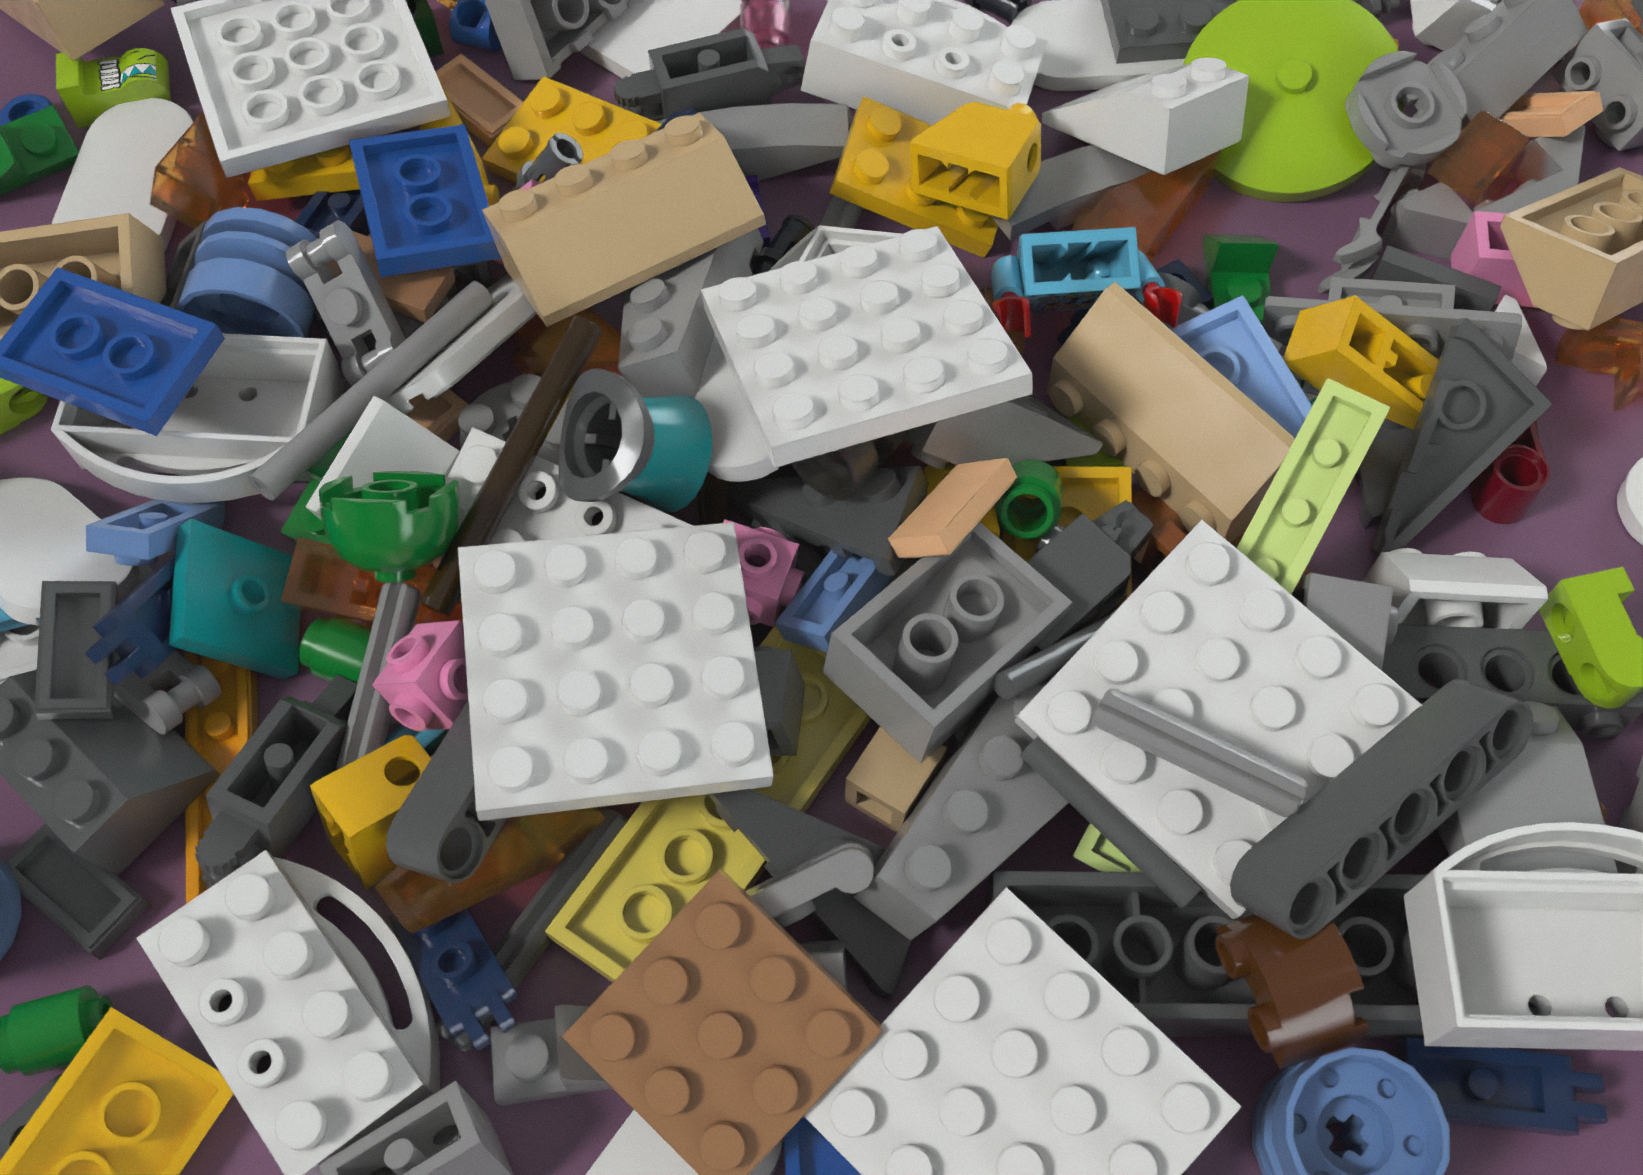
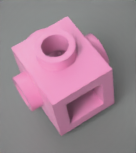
M724 519L723 523H730L732 521ZM734 522L750 625H755L759 622L774 627L782 606L787 607L800 591L804 581L805 572L796 569L799 544L788 541L783 534L771 528L757 527L753 529Z
M457 620L416 624L409 635L400 639L390 649L386 657L387 665L373 682L372 686L390 704L389 711L391 715L405 727L415 731L450 729L468 701L463 623Z

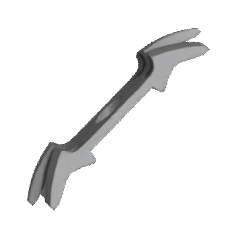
M1426 163L1412 166L1401 164L1396 168H1389V175L1381 190L1373 196L1380 201L1371 219L1359 218L1360 225L1351 243L1338 249L1332 261L1341 264V270L1322 280L1316 292L1320 294L1329 292L1331 277L1361 279L1374 267L1379 258L1376 253L1382 250V238L1377 234L1376 228L1393 200L1399 199L1402 195L1412 190L1413 186L1418 188L1424 177Z

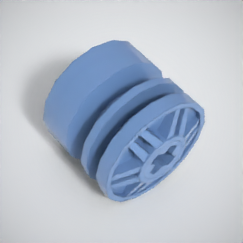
M233 207L216 212L205 224L202 232V242L196 250L195 267L188 274L178 303V310L217 324L221 333L308 338L313 323L315 303L304 281L289 266L286 259V250L302 240L313 242L317 238L307 228L293 220L260 208Z
M1351 1047L1284 1068L1263 1087L1252 1112L1251 1146L1262 1175H1444L1450 1161L1449 1124L1437 1094L1412 1066L1384 1051ZM1338 1123L1342 1127L1338 1132L1337 1138L1346 1147L1344 1151L1332 1152L1329 1149L1333 1141V1135L1325 1128L1326 1124Z

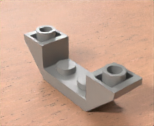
M1580 126L1566 137H1533L1525 146L1524 153L1526 155L1513 176L1521 186L1512 194L1495 202L1492 199H1488L1479 203L1471 210L1445 180L1421 191L1419 189L1408 191L1392 206V215L1381 236L1382 240L1388 246L1451 260L1450 255L1474 211L1510 213L1578 185L1585 126Z

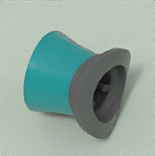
M598 368L587 370L575 382L564 415L559 450V481L564 494L575 501L596 502L620 491L664 513L677 512L686 507L696 497L709 469L712 454V432L707 412L702 404L692 396L684 394L661 397L641 396L629 381L616 373Z

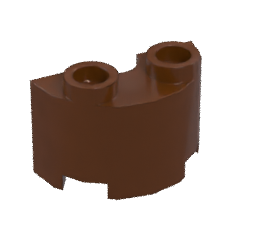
M1255 914L1216 927L1219 933L1215 939L1216 950L1224 970L1234 980L1243 977L1249 984L1257 1005L1248 1008L1247 1011L1253 1036L1265 1053L1272 1052L1280 1070L1363 1040L1368 1031V1022L1361 1017L1357 1018L1350 997V993L1364 988L1362 979L1352 954L1333 921H1330L1315 935L1305 939L1291 936Z

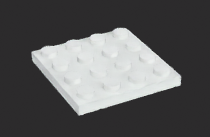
M200 0L171 8L216 152L226 178L349 145V140L382 136L451 117L447 98L406 0Z
M938 226L928 229L910 230L902 236L868 245L851 246L842 252L809 261L791 262L779 269L749 277L731 278L722 284L701 289L704 310L774 468L1032 394L1031 370Z
M1201 520L1017 715L1014 722L1033 739L1038 736L1194 880L1208 898L1234 920L1240 917L1246 910L1236 904L1231 896L1230 883L1232 873L1238 861L1250 848L1287 817H1282L1096 727L1093 723L1094 714L1103 695L1109 689L1116 688L1304 778L1308 783L1302 805L1413 711L1422 706V704L1207 523Z
M734 522L458 547L475 801L479 821L772 786V763Z
M1006 887L880 1025L883 1032L810 1108L804 1117L861 1175H1182L1242 1106Z

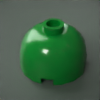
M421 471L373 472V482L364 484L362 487L353 488L352 476H347L324 483L319 489L321 519L325 535L341 559L355 568L374 571L375 579L380 582L396 583L414 579L416 577V569L436 562L448 551L458 530L460 514L459 482L454 479L445 485V475Z

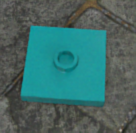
M189 519L178 526L169 646L282 680L297 674L299 667L302 559L194 519Z

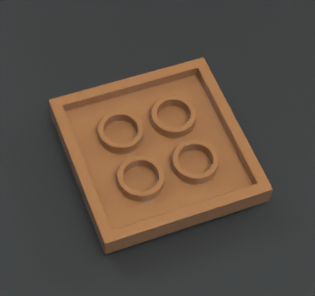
M720 869L562 1035V1038L699 1175H749L883 1032V1029L880 1027L881 1024L723 869Z

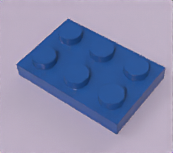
M465 124L349 140L380 278L501 259L482 212V209L489 207Z
M57 267L0 340V378L157 436L225 338L215 323Z

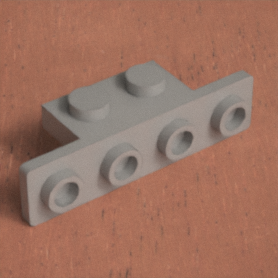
M1331 277L1328 300L1268 296L1265 299L1263 328L1269 337L1282 343L1284 346H1287L1300 310L1354 295L1433 356H1441L1451 326L1458 319L1468 318L1511 361L1522 328V315L1518 313L1454 309L1455 285Z

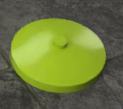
M1239 0L1225 8L1195 38L1183 65L1190 64L1199 58H1217L1225 61L1227 68L1249 75L1241 141L1197 160L1198 163L1217 181L1230 189L1256 199L1274 202H1298L1316 199L1336 192L1353 183L1365 174L1376 161L1373 159L1371 151L1356 136L1345 109V100L1360 76L1373 61L1385 54L1399 51L1393 38L1373 14L1352 0ZM1397 99L1398 108L1403 112L1404 104L1400 99Z

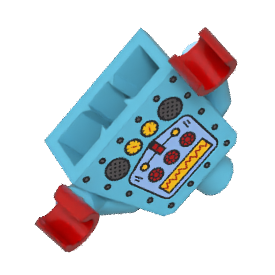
M1136 227L1021 234L1019 236L1017 257L1009 255L999 258L991 269V284L994 298L992 311L1006 332L1012 330L1024 332V338L1031 336L1030 313L1091 309L1103 291L1114 282L1119 284L1129 294L1134 292L1138 300L1144 302L1143 306L1160 321L1170 324L1172 328H1177L1182 293L1176 289L1165 287L1163 279L1142 251L1138 250Z

